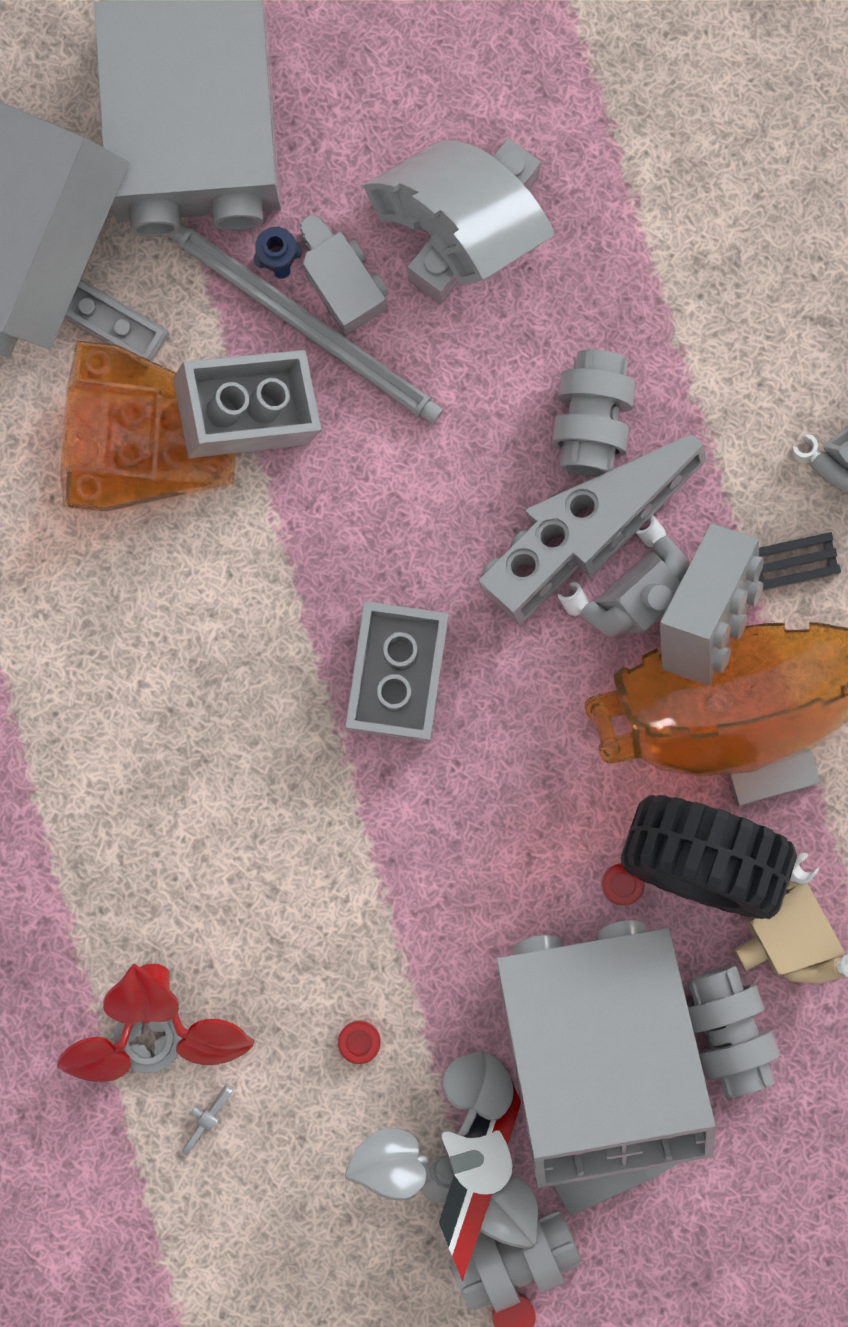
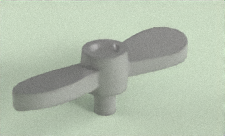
M225 1084L210 1110L205 1109L201 1111L194 1106L190 1114L198 1119L197 1124L199 1126L183 1148V1154L188 1156L205 1130L210 1132L219 1119L216 1114L229 1098L233 1090L232 1086Z

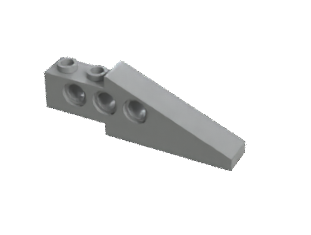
M690 434L529 507L526 510V514L532 527L520 531L513 539L511 548L500 559L495 558L491 560L483 569L482 577L478 582L484 594L514 622L521 626L578 567L591 578L707 461L704 444ZM590 507L594 509L588 517L579 518L575 516L576 512L581 508ZM560 536L565 538L562 544L557 547L545 546L552 537ZM523 566L535 567L533 573L527 577L516 576L518 570Z

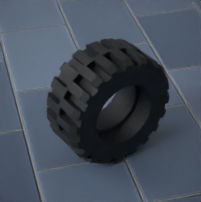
M649 795L638 804L621 854L623 869L646 883L674 893L682 898L699 902V904L757 919H771L780 911L797 859L794 844L791 841H787V838L783 835L773 832L772 829L758 825L744 817L730 814V812L719 808L715 809L702 803L690 802L677 797L670 798L665 795Z

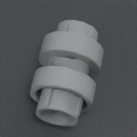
M581 350L577 353L574 369H568L561 373L558 400L569 406L568 414L555 417L551 444L562 450L560 466L563 470L579 475L600 476L611 471L614 457L626 454L630 427L618 421L619 413L628 412L633 409L636 382L626 376L628 361L623 355L605 350Z
M736 965L713 970L689 979L687 982L694 1002L687 1004L693 1031L694 1033L704 1032L709 1047L698 1052L706 1079L720 1078L727 1098L753 1093L774 1084L775 1079L769 1062L778 1058L780 1052L772 1029L758 1031L754 1015L764 1011L765 1008L757 984L743 985Z
M557 1210L538 1217L537 1240L532 1248H519L497 1242V1240L480 1231L463 1282L452 1256L449 1260L468 1309L478 1310L492 1303L496 1313L521 1302L516 1286L521 1288L532 1283V1279H534L540 1293H544L564 1284L565 1281L562 1273L579 1266L582 1261L563 1214Z

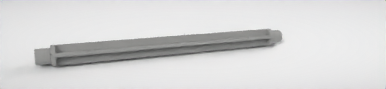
M180 223V231L168 235L169 238L178 243V248L182 251H187L203 264L218 272L227 281L414 413L413 415L416 417L422 416L431 424H435L444 409L431 401L432 397L430 395H425L399 375L394 374L361 348L317 317L308 313L303 307L234 258L229 257L217 246L198 234L197 230L193 227L187 228Z

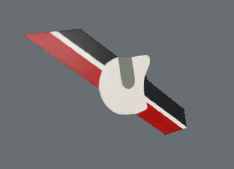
M513 1082L511 1105L500 1119L488 1120L476 1113L468 1134L460 1136L449 1131L442 1133V1141L449 1155L454 1177L442 1210L439 1225L462 1282L492 1194L504 1188L512 1175L513 1164L508 1143L521 1106V1100Z

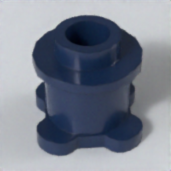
M270 227L263 230L257 237L254 263L259 268L266 267L273 271L276 278L285 279L290 275V267L294 260L300 258L302 249L287 229ZM275 246L282 247L279 252L270 251Z

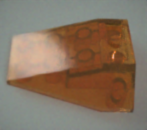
M76 341L65 403L60 469L63 508L110 512L234 484L236 453L188 458L173 381L176 372L121 346Z

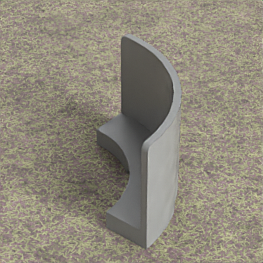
M454 140L436 142L363 184L381 223L396 222L412 230L421 227L432 235L429 243L447 262L461 286L488 278L554 235V229L547 216L523 183L496 158L464 142Z

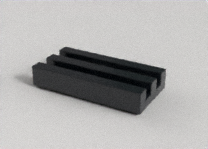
M832 532L760 547L759 557L821 544L824 547V551L763 564L759 576V581L763 582L762 591L840 574V564H837L836 548L833 547ZM827 559L828 567L764 580L763 573Z

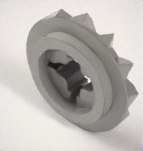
M172 1019L166 1022L151 1021L149 1024H146L149 1025L152 1032L165 1031L166 1035L161 1036L154 1043L155 1056H153L147 1044L139 1045V1043L132 1045L131 1041L136 1040L137 1037L143 1034L144 1026L143 1021L133 1024L127 1045L122 1050L131 1058V1069L143 1073L157 1072L166 1068L175 1060L178 1055L176 1044L182 1038L177 1035ZM117 1023L114 1032V1044L119 1041L125 1023Z

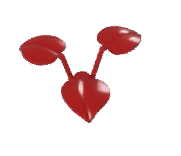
M132 964L124 977L107 992L103 1000L104 1012L112 1019L125 1023L119 1041L113 1045L108 1039L103 1037H91L80 1040L69 1046L59 1056L57 1068L76 1078L93 1082H108L124 1076L131 1067V1058L122 1050L127 1045L133 1024L142 1021L145 1024H149L151 1021L166 1022L172 1019L177 1035L182 1038L176 1044V1052L185 1060L200 1065H219L232 1061L248 1052L254 1045V1039L249 1038L237 1025L221 1019H205L195 1022L189 1029L184 1028L178 1014L179 1001L170 991V971L168 968L160 964H145L141 967Z

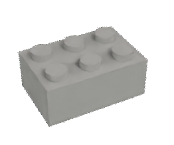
M306 350L184 361L173 377L188 458L309 445L321 431Z
M712 523L710 524L660 622L662 670L708 686L711 685L717 671L724 672L731 655L729 646L733 638H741L747 623V615L745 614L750 605H757L762 594L763 582L759 581V576L763 568L764 558L759 557V538Z
M364 601L345 726L347 731L426 743L431 742L449 613Z

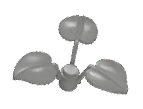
M478 1051L455 1059L447 1067L443 1075L442 1087L448 1101L459 1109L469 1110L458 1133L460 1136L468 1133L476 1113L488 1120H498L507 1112L511 1105L513 1085L510 1075L505 1066L488 1052ZM385 1128L370 1135L356 1149L348 1164L345 1179L360 1184L386 1199L407 1200L414 1197L422 1189L424 1195L429 1200L435 1203H444L454 1177V1172L448 1154L447 1156L435 1159L429 1167L428 1158L426 1156H418L419 1145L415 1136L402 1129ZM511 1175L507 1185L500 1191L492 1194L480 1231L510 1246L532 1248L537 1240L538 1205L529 1185L517 1176Z

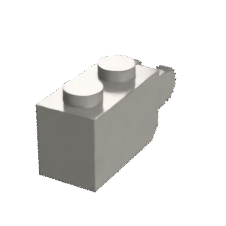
M310 214L308 217L305 216V219H302V223H300L302 239H304L303 242L306 243V247L309 250L305 255L303 264L306 269L305 275L346 336L387 310L385 296L389 292L379 275L374 273L370 276L362 264L366 261V257L354 239L348 242L341 231L333 236L327 225L323 223V219H320V216L317 217L315 214Z

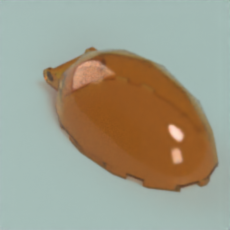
M809 622V629L786 630L785 623H762L745 626L741 638H733L729 646L731 655L726 669L723 673L717 671L710 686L662 670V655L659 654L657 648L642 655L641 664L631 669L622 667L613 675L615 691L593 695L585 702L586 714L593 720L600 740L598 751L601 759L606 763H618L640 758L662 771L702 777L753 772L813 750L848 722V628L819 622ZM621 716L626 734L616 736L610 718Z

